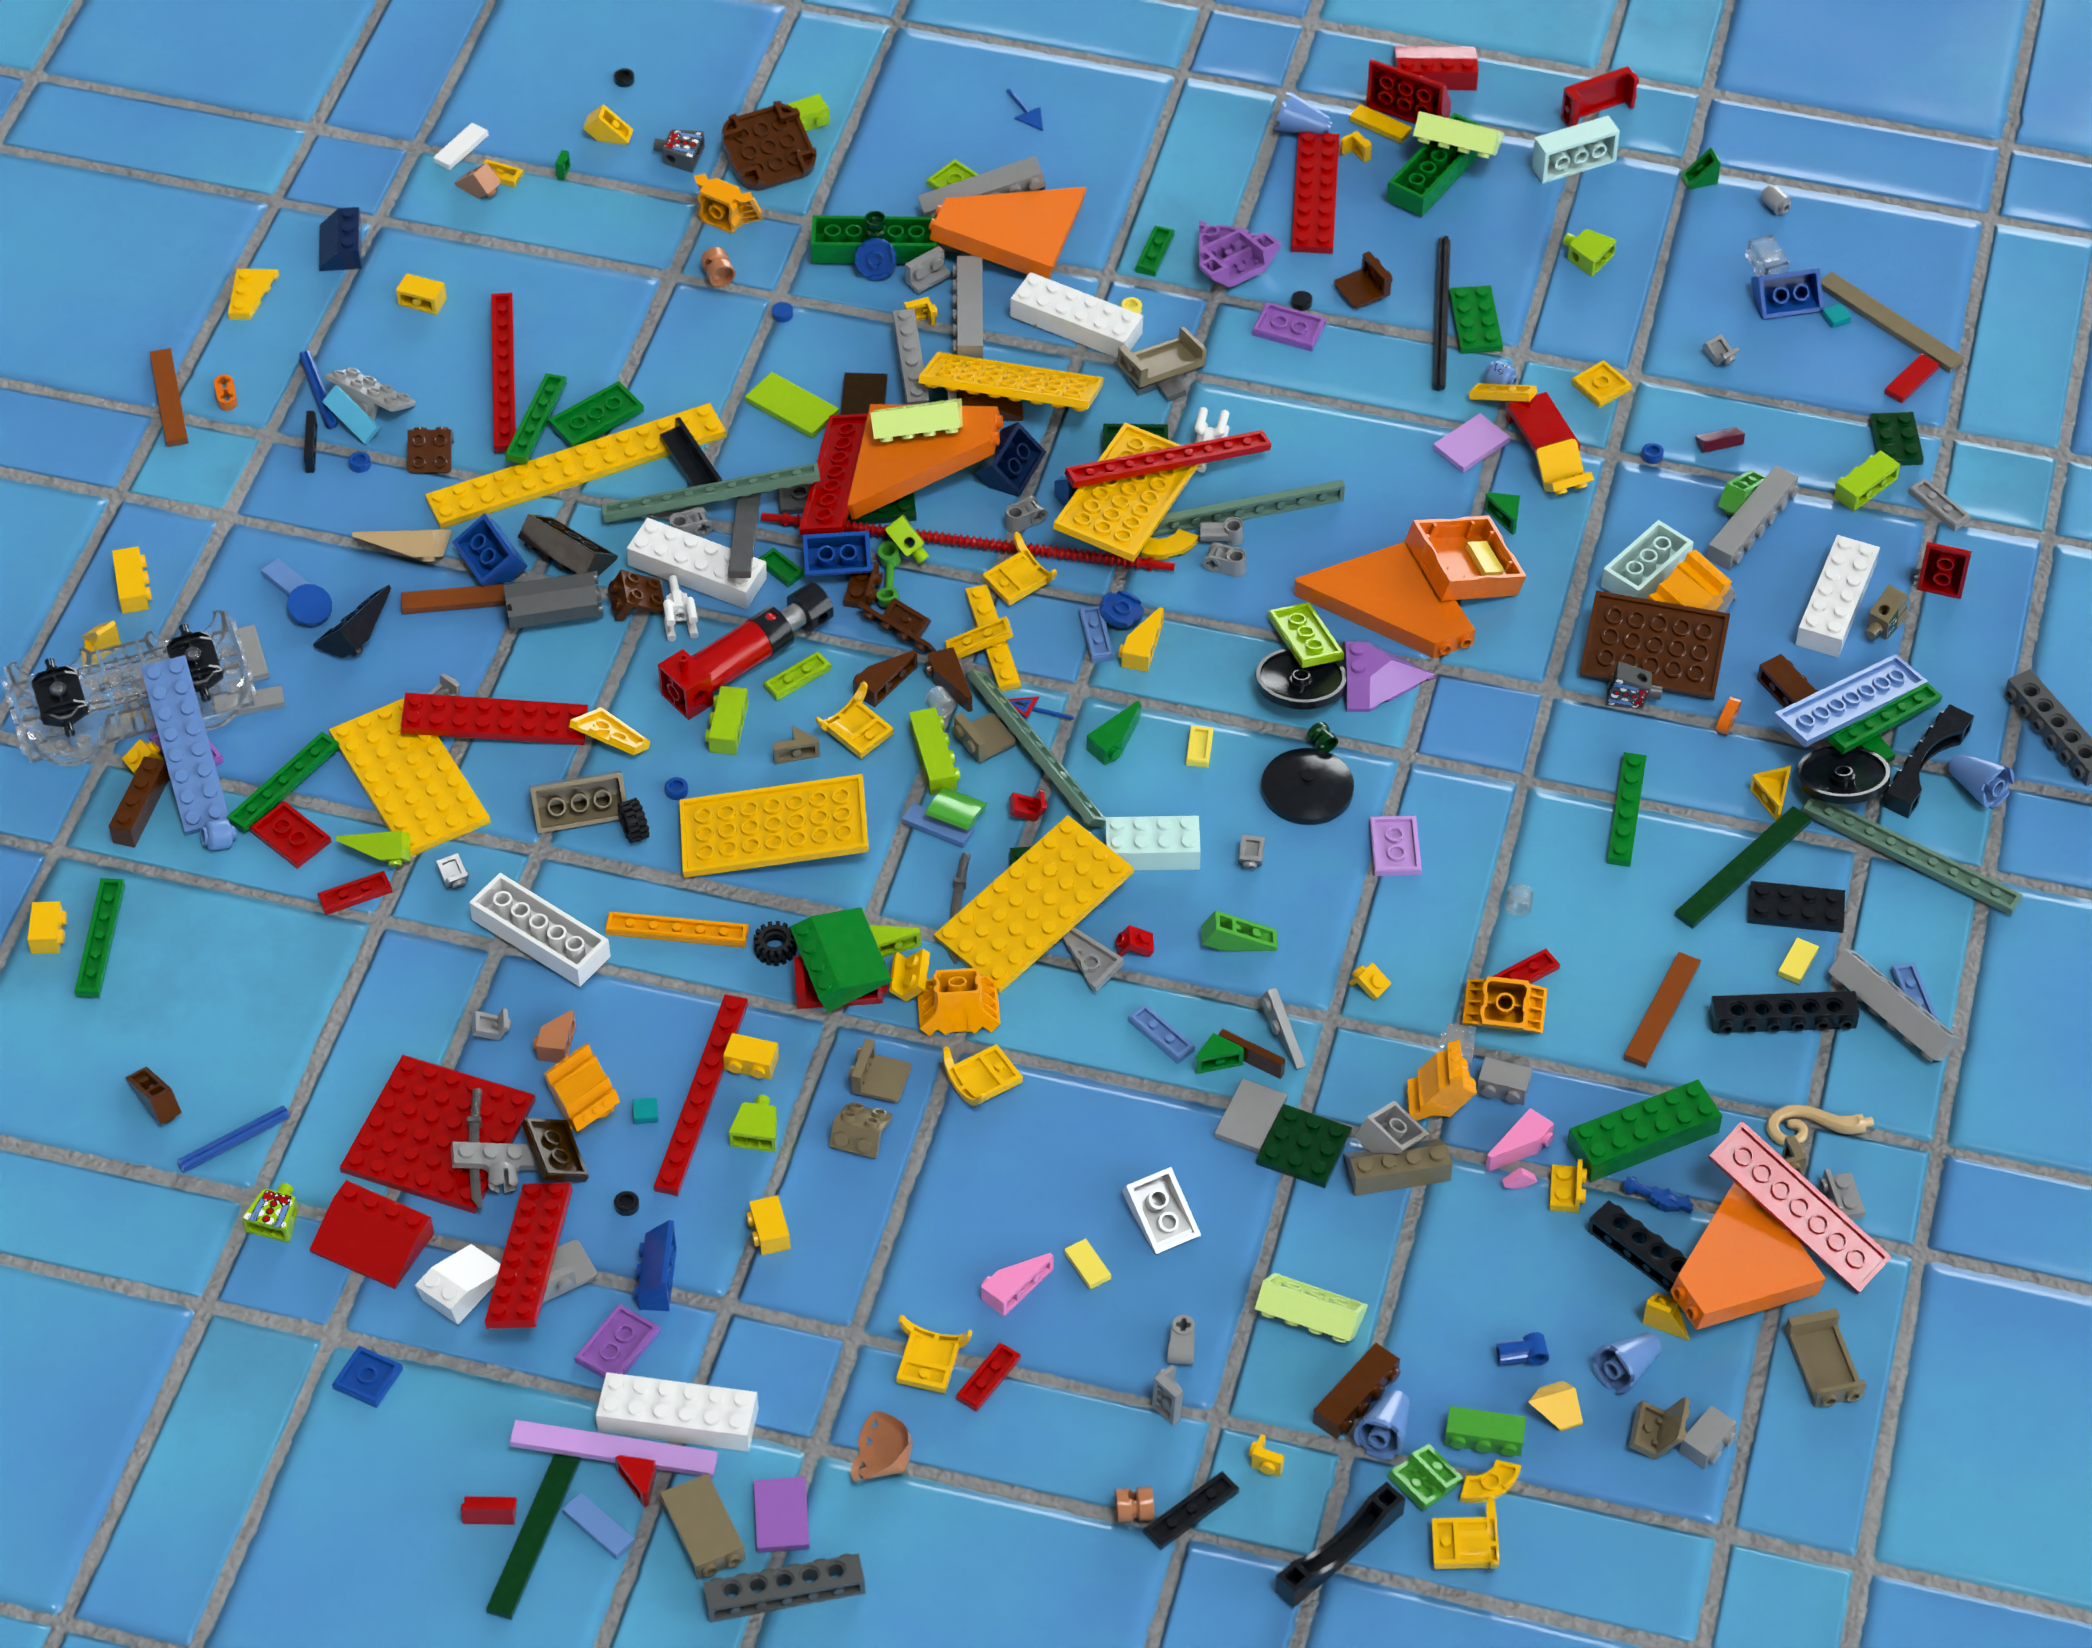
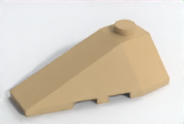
M452 529L352 532V537L411 557H422V561H435V557L444 556Z

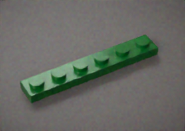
M545 374L505 453V461L527 464L567 384L565 376Z
M1926 682L1867 717L1829 735L1827 741L1842 754H1845L1940 703L1942 695Z
M321 732L227 816V819L230 820L229 823L246 833L250 826L265 816L339 749V742Z
M1627 752L1623 754L1607 864L1626 867L1631 865L1647 755Z
M100 879L75 987V994L78 997H100L125 889L124 879Z

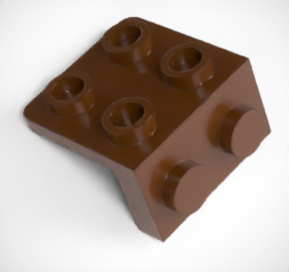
M1369 251L1362 254L1361 269L1336 279L1334 286L1353 308L1358 309L1390 296L1393 278L1391 273L1386 271L1381 265L1379 259L1375 258Z
M416 427L414 430H408V471L410 473H449L452 469V443H454V433L447 427H436L435 429L428 430L424 427Z
M620 570L614 580L609 583L608 592L610 593L611 608L614 612L615 620L623 622L633 607L664 614V597L661 583L658 579Z

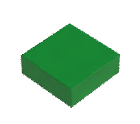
M561 150L555 162L556 178L564 180L571 164L569 151Z

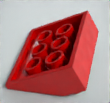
M1394 46L1396 68L1445 84L1447 90L1477 91L1478 58L1475 47Z
M1373 59L1369 61L1366 107L1415 125L1419 111L1450 118L1451 100L1445 84Z
M346 1180L333 1197L309 1250L313 1254L396 1289L433 1236L432 1219L424 1213Z

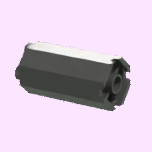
M597 571L503 584L510 629L602 616V602H598L602 600L599 586H595V584H599Z

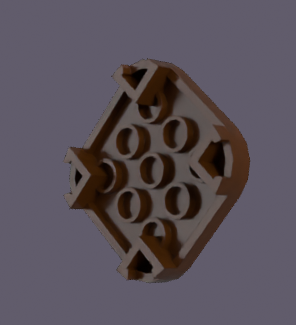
M774 101L773 106L740 116L734 113L728 117V120L723 125L721 134L722 144L738 180L748 189L755 191L765 190L808 176L814 169L817 156L816 148H813L800 119V112L796 107L793 108L790 105L782 104V101Z

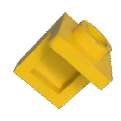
M1358 131L1341 138L1340 154L1342 156L1353 152L1364 163L1371 160L1372 144Z
M929 297L904 303V310L914 309L916 321L928 318L930 325H935V317L938 316L936 305L931 303Z
M139 739L122 757V760L133 773H136L144 756L164 760V758L159 753L161 749L154 742L150 741L148 743Z
M1373 962L1365 967L1363 965L1357 967L1352 972L1354 977L1349 981L1351 986L1358 983L1373 1001L1391 985V982Z
M1261 1434L1257 1442L1253 1441L1249 1450V1456L1252 1457L1251 1467L1260 1470L1266 1475L1280 1477L1284 1470L1285 1456L1265 1449L1266 1436Z

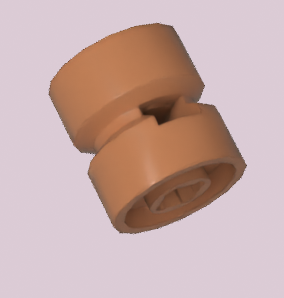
M713 247L702 254L701 264L713 286H726L734 280L735 270L723 248Z
M1152 1486L1137 1487L1134 1492L1130 1488L1115 1489L1118 1523L1132 1522L1134 1518H1138L1139 1521L1154 1520Z

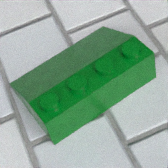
M862 907L810 916L790 926L817 996L828 1013L892 982Z

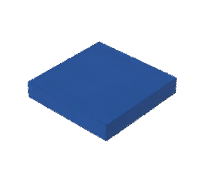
M358 1346L332 1386L334 1390L377 1408L402 1372L403 1366L398 1362Z

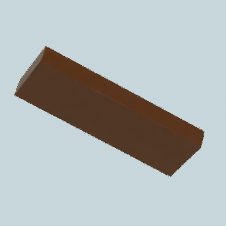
M1222 1029L1218 1034L1243 1047L1244 1062L1279 1079L1284 1075L1285 1058L1225 1029Z

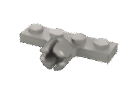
M452 1142L451 1144L452 1168L486 1170L489 1188L495 1193H500L499 1184H502L504 1194L514 1191L518 1184L517 1171H539L529 1144Z

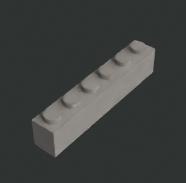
M1035 155L918 195L924 217H935L938 205L942 206L945 198L1034 191L1046 187Z
M957 256V264H953V277H957V279H953V292H957V294H953V307H957V309H953V322H957V324H953V337H957V339H953V352H958V355L983 358L982 258L977 256Z
M914 309L893 311L894 334L906 405L929 403L927 387L924 384L918 383L919 375L923 371L924 365Z
M1775 466L1709 543L1706 559L1729 571L1735 564H1739L1746 550L1750 551L1756 538L1762 537L1768 524L1771 525L1775 521L1777 513L1786 508L1788 500L1796 496L1799 490V486H1797L1799 476Z
M1844 949L1828 972L1834 976L1833 981L1843 988L1846 986L1849 990L1855 991L1857 1001H1864L1869 1006L1867 1009L1877 1017L1882 1016L1886 1020L1885 1024L1895 1032H1901L1904 1035V1041L1911 1046L1916 1045L1922 1050L1921 1055L1929 1061H1943L1960 1039L1854 950Z

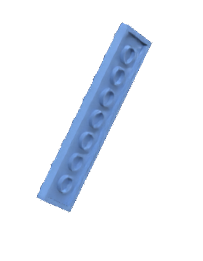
M1895 654L1775 712L1773 720L1803 747H1807L1867 717L1928 681Z
M183 655L140 666L185 835L200 832L201 827H204L205 823L209 820H228L227 806L186 656Z

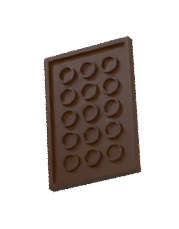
M1596 590L1580 676L1610 682L1616 665L1620 661L1650 671L1652 673L1651 685L1661 686L1662 691L1714 700L1730 613Z

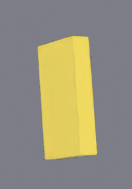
M1487 541L1467 542L1465 548L1482 576L1501 575L1502 572H1505Z
M1191 726L1186 766L1209 768L1213 728Z
M1796 938L1778 970L1777 976L1800 985L1818 952L1819 946Z
M1087 1239L1064 1249L1065 1256L1089 1290L1111 1280V1273Z

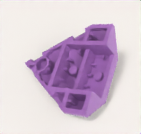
M1199 221V268L1211 279L1230 288L1265 272L1281 247V243L1269 233L1261 232L1260 235L1249 233L1247 229L1220 224L1217 227L1207 226V222Z
M1366 640L1343 641L1347 675V712H1370L1376 709L1378 704L1384 701L1389 702L1416 688L1420 682L1426 679L1430 681L1436 676Z

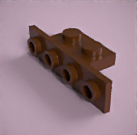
M893 598L883 615L864 603L859 602L858 606L863 610L862 615L867 619L880 621L879 625L889 632L892 629L897 631L896 635L906 642L909 639L915 642L914 646L924 653L926 650L930 652L936 651L929 642L921 638L931 623V620L895 598Z

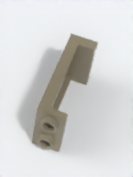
M1185 327L1179 328L1178 338L1134 353L1126 345L1118 347L1117 365L1139 387H1143L1205 366L1207 351L1205 346Z
M1837 1308L1790 1317L1787 1321L1785 1332L1815 1407H1829L1838 1402L1857 1401L1864 1397L1866 1389L1865 1380L1859 1379L1838 1327L1840 1316Z
M708 1473L660 1492L661 1506L665 1514L668 1513L695 1568L697 1579L712 1577L718 1571L728 1567H736L746 1560L744 1545Z

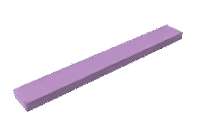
M515 1420L510 1439L511 1447L616 1463L615 1457L618 1455L655 1460L657 1470L702 1476L708 1473L710 1478H714L718 1458L717 1451Z

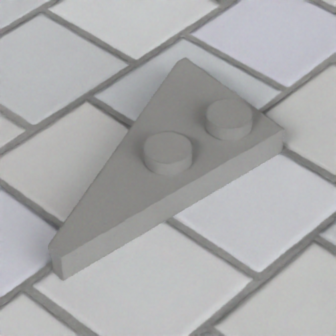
M1075 927L1062 937L1089 986L1095 993L1124 965V958Z
M1277 988L1267 990L1258 999V1002L1270 1022L1273 1033L1277 1035L1296 1070L1303 1068L1306 1065Z

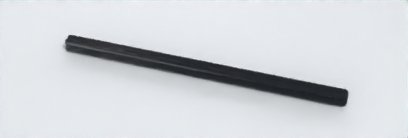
M1446 235L1438 239L1433 387H1435L1436 391L1444 390L1446 387L1451 240Z

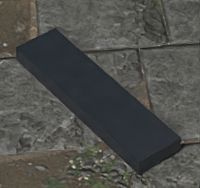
M1221 1471L1146 1526L1144 1534L1161 1551L1238 1494L1239 1487Z

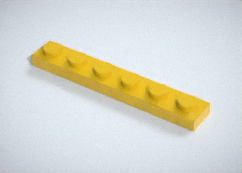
M987 584L965 588V595L976 627L999 619ZM1005 640L985 648L984 650L998 688L1002 692L1021 688V682L1007 641Z

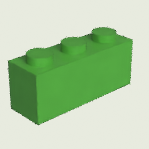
M1450 1406L1444 1445L1455 1449L1466 1448L1477 1450L1481 1453L1493 1452L1508 1457H1521L1526 1417Z

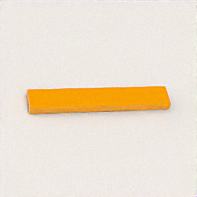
M609 911L605 934L746 948L749 924Z

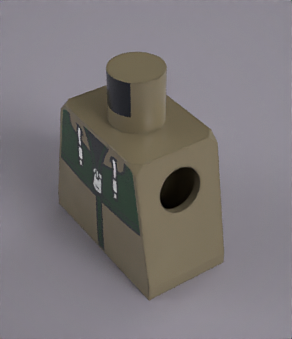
M1891 585L1887 586L1869 612L1868 629L1865 631L1867 638L1873 641L1879 636L1888 639L1906 619L1908 594Z

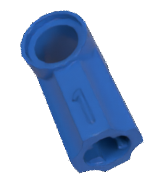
M1539 1332L1529 1333L1520 1340L1496 1343L1497 1359L1500 1365L1527 1362L1531 1366H1540L1547 1363L1550 1359L1544 1335Z

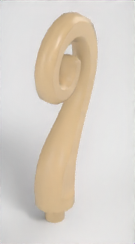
M1787 1105L1777 1109L1770 1115L1766 1123V1131L1771 1140L1778 1145L1784 1146L1785 1137L1789 1135L1783 1134L1779 1129V1125L1784 1120L1790 1118L1808 1119L1837 1133L1847 1135L1865 1133L1866 1127L1874 1126L1873 1117L1864 1118L1862 1114L1838 1116L1811 1106ZM1800 1119L1788 1120L1787 1127L1792 1130L1795 1129L1798 1132L1795 1135L1797 1141L1804 1143L1808 1136L1807 1125Z

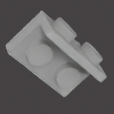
M940 246L905 264L906 283L917 293H921L951 276V271L944 266V250Z
M1824 1169L1823 1178L1820 1179L1821 1192L1825 1193L1827 1198L1851 1220L1865 1218L1866 1212L1852 1173L1832 1175L1830 1169Z
M1173 1365L1167 1369H1161L1155 1375L1152 1393V1408L1172 1426L1180 1421L1183 1391L1179 1384L1175 1382L1176 1367Z

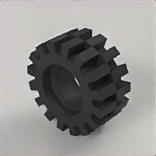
M634 798L618 803V816L629 843L649 838L648 822L639 800Z
M770 921L767 927L762 924L761 930L757 928L756 935L754 934L753 937L754 951L757 959L760 958V962L764 963L766 961V964L769 966L774 962L775 966H779V962H782L784 965L787 964L786 959L789 961L793 959V955H796L797 944L787 923L784 922L781 926L780 921H776V925H772V921ZM772 940H780L784 942V944L779 947H770L766 945L768 942Z

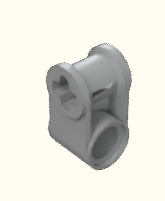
M1029 496L1006 508L1005 528L1011 533L1021 532L1042 523L1046 519L1048 511L1040 507L1034 496Z
M703 507L674 513L669 518V526L698 537L709 534L713 529V524L707 519V513Z
M1217 542L1210 545L1209 554L1202 562L1203 566L1211 572H1219L1233 577H1240L1247 570L1246 552L1243 549Z
M1179 1315L1172 1322L1167 1363L1193 1365L1195 1323L1188 1315Z

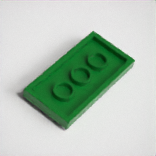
M1491 285L1449 288V298L1460 354L1503 351V342Z
M617 381L549 418L548 425L570 447L589 442L644 411V405L620 381Z

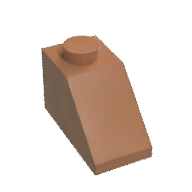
M485 163L468 171L455 182V185L479 199L485 195L487 198L497 192L496 187L502 182L489 164Z
M568 1011L541 1026L539 1035L535 1036L533 1041V1050H536L539 1061L559 1063L569 1055L576 1029L574 1011Z

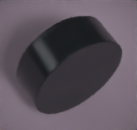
M622 68L614 73V82L619 87H629L635 81L634 72L630 69Z
M1306 291L1295 292L1291 297L1292 307L1298 311L1310 309L1312 306V295Z
M623 1191L617 1194L614 1199L616 1212L622 1216L635 1214L639 1209L638 1196L632 1191Z

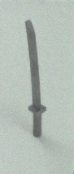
M966 852L961 854L957 877L953 878L954 893L950 919L961 910L963 891L967 887L965 877L970 854ZM948 950L949 957L954 964H957L958 957Z
M475 1088L472 1090L471 1115L467 1116L469 1142L479 1143V1127L482 1128V1120L479 1115L482 1090ZM470 1169L472 1201L481 1210L483 1205L480 1169Z

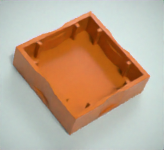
M1490 516L1413 520L1405 538L1406 543L1441 601L1518 596L1526 578L1524 571L1514 555L1506 547L1502 535ZM1487 541L1505 572H1502L1501 575L1482 576L1465 548L1467 542Z

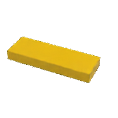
M1361 104L1349 115L1350 122L1400 144L1412 133L1411 126Z
M1477 383L1469 391V399L1530 402L1537 394V386Z
M1007 616L944 642L946 649L954 647L956 655L960 659L1014 636Z

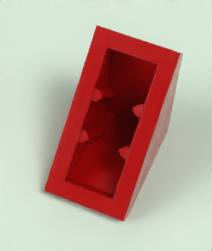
M618 1455L615 1457L617 1472L644 1507L648 1506L657 1475L655 1460Z

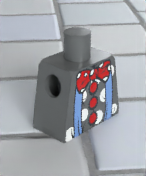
M671 130L666 140L655 139L653 149L662 152L664 164L693 173L705 148L704 132Z
M1618 661L1607 687L1606 706L1641 709L1644 707L1647 698L1660 700L1662 687L1651 685L1652 673L1650 671Z

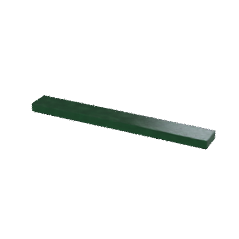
M1791 807L1675 911V917L1692 929L1696 927L1811 823L1812 818L1796 807Z
M554 1454L486 1608L488 1614L512 1620L582 1460L581 1457Z

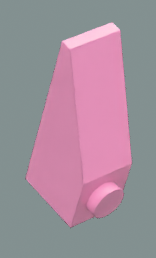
M1530 1108L1487 1154L1485 1169L1490 1172L1537 1154L1544 1146L1548 1147L1554 1139V1123Z
M1047 1253L998 1270L991 1277L988 1276L981 1285V1300L1004 1317L1054 1269V1255Z

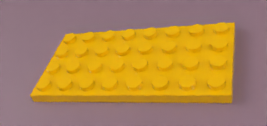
M937 351L920 373L918 383L924 384L928 388L946 387L945 389L948 391H958L959 389L965 390L968 394L972 395L984 393L992 398L1003 396L1009 397V400L1021 401L1023 399L1037 405L1048 403L1056 408L1067 406L1072 407L1075 411H1085V409H1089L1102 389L1104 377Z
M1124 423L1098 461L1180 445ZM1200 464L1079 487L1054 521L1053 529L1134 562Z
M404 698L330 728L329 734L331 738L339 742L340 753L389 832L404 831L410 834V854L412 857L491 823L490 816L438 736L401 733Z
M863 774L679 800L684 878L869 852Z
M1067 815L934 933V938L943 947L956 955L968 968H977L981 976L987 975L996 982L998 993H1001L1134 873V867Z

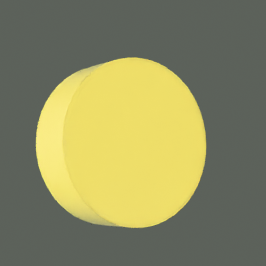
M1129 297L1121 302L1122 308L1141 314L1142 303L1139 299Z

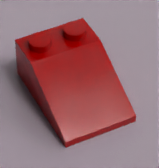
M1927 542L1917 590L1961 599L1972 551Z

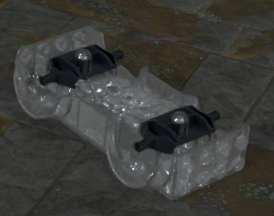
M216 610L213 611L212 622L204 631L192 633L189 630L188 624H184L185 630L181 624L179 626L181 636L171 640L157 638L152 631H148L143 639L92 652L82 648L79 649V655L71 665L57 667L53 658H50L51 665L49 660L46 659V671L39 672L36 675L21 671L17 662L10 663L3 668L6 677L1 679L4 690L10 691L5 694L9 708L14 707L10 709L13 723L19 724L15 725L18 740H23L19 742L22 755L28 756L29 763L47 760L55 765L77 766L97 756L106 743L156 731L157 727L140 666L183 655L187 659L206 731L225 726L233 720L241 708L254 705L253 696L256 695L254 683L250 682L253 680L251 668L245 666V664H248L246 653L243 649L240 650V648H243L240 635L234 633L238 632L235 619H230L228 611Z

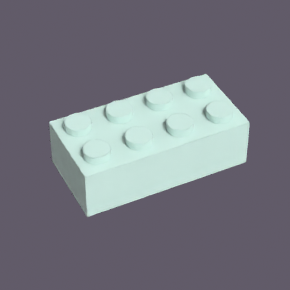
M1608 115L1535 137L1531 168L1543 184L1616 162L1620 131Z
M1657 520L1603 568L1601 587L1611 593L1647 599L1650 594L1656 592L1659 583H1662L1674 571L1677 564L1685 561L1687 553L1693 549L1694 542L1660 520Z
M1199 816L1106 817V846L1134 867V871L1200 870Z

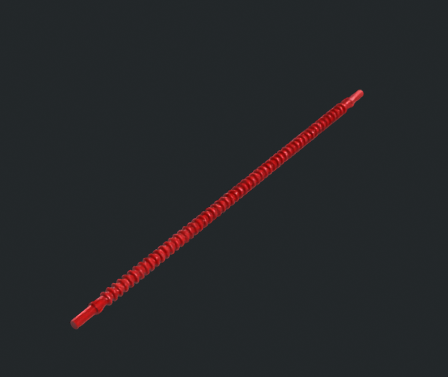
M761 513V521L782 523V526L795 525L796 528L799 527L802 518L799 514L793 516L789 515V513H783V515ZM847 520L844 529L845 532L869 531L871 537L877 535L878 538L880 535L883 538L889 536L885 531L887 525L881 527V524L875 526L873 523L870 526L869 523L863 525L862 522L856 524V521L850 523ZM916 529L918 534L928 544L932 541L934 544L939 542L940 545L946 543V546H949V544H952L953 547L959 545L960 548L964 545L965 548L971 546L972 549L977 547L978 550L984 548L986 551L989 548L990 551L996 549L997 552L1003 550V553L1009 551L1010 554L1013 551L1016 554L1018 553L1013 540L1007 542L1005 539L1002 542L1001 539H998V541H995L994 538L988 540V537L982 539L980 536L977 539L975 536L970 538L969 535L963 537V534L957 536L954 533L952 536L950 533L945 535L944 532L938 534V531L932 533L931 530L925 532L923 529L920 532L919 529ZM1024 542L1030 553L1034 554L1035 557L1041 555L1043 558L1046 555L1047 558H1050V556H1053L1054 559L1060 557V560L1066 558L1067 561L1071 558L1072 561L1078 559L1079 562H1082V560H1085V563L1091 561L1092 564L1098 562L1099 565L1103 562L1104 565H1107V563H1110L1111 566L1117 564V567L1123 565L1124 568L1128 565L1130 568L1135 566L1136 569L1143 567L1148 571H1152V569L1175 570L1174 562L1154 560L1153 557L1142 559L1140 556H1137L1134 562L1115 554L1109 555L1108 552L1102 554V551L1096 553L1094 550L1091 553L1089 550L1084 552L1083 549H1080V551H1077L1076 548L1070 550V547L1064 549L1063 546L1059 549L1058 546L1054 548L1051 545L1045 547V544L1039 546L1038 543L1034 546L1032 543L1027 545Z

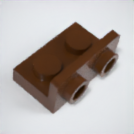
M874 563L871 573L851 574L843 600L845 607L861 609L858 604L862 602L871 608L872 602H876V593L878 592L876 588L877 585H881L883 573L879 572V564Z

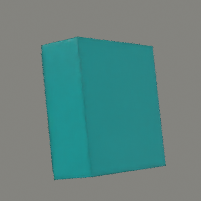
M1842 303L1822 310L1823 317L1832 328L1851 322L1852 316Z
M657 1097L633 1099L634 1124L659 1122Z

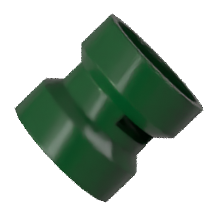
M871 211L866 214L865 234L868 239H883L886 236V218L882 212Z
M1326 722L1314 724L1307 732L1308 738L1311 742L1315 743V747L1318 750L1330 752L1338 744L1337 737L1334 733L1330 732Z

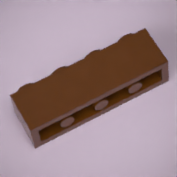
M1782 654L1759 666L1757 680L1784 708L1818 692L1808 682L1807 678L1796 670L1792 662L1787 660Z
M143 757L109 824L113 843L136 847L170 779L166 761Z
M1375 1343L1314 1409L1313 1424L1335 1439H1338L1343 1433L1347 1434L1352 1429L1354 1421L1359 1416L1362 1417L1366 1414L1370 1403L1374 1399L1378 1400L1383 1395L1385 1387L1390 1382L1394 1383L1401 1372L1399 1370L1400 1358L1378 1343Z

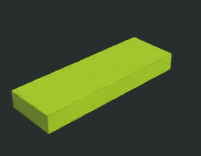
M817 651L765 681L763 687L778 701L832 670V667Z

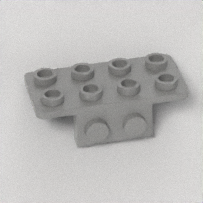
M349 367L341 371L335 370L332 373L326 374L325 377L326 380L340 386L374 421L378 406L393 412L414 407L416 403L408 394L394 391L392 386L376 382L374 377L364 376L355 368Z
M572 1240L557 1247L543 1303L597 1278V1271L578 1240Z

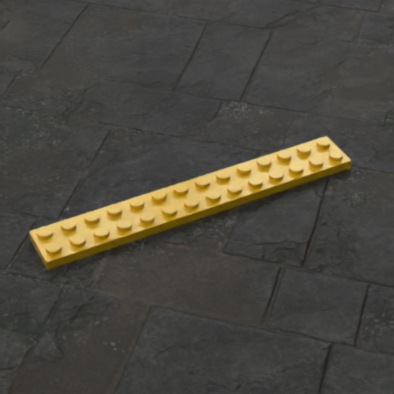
M707 403L530 460L526 465L517 464L425 494V497L440 529H444L481 517L484 513L487 515L669 456L670 454L659 438L660 434L675 428V418H681L699 446L725 438L726 430L712 405Z

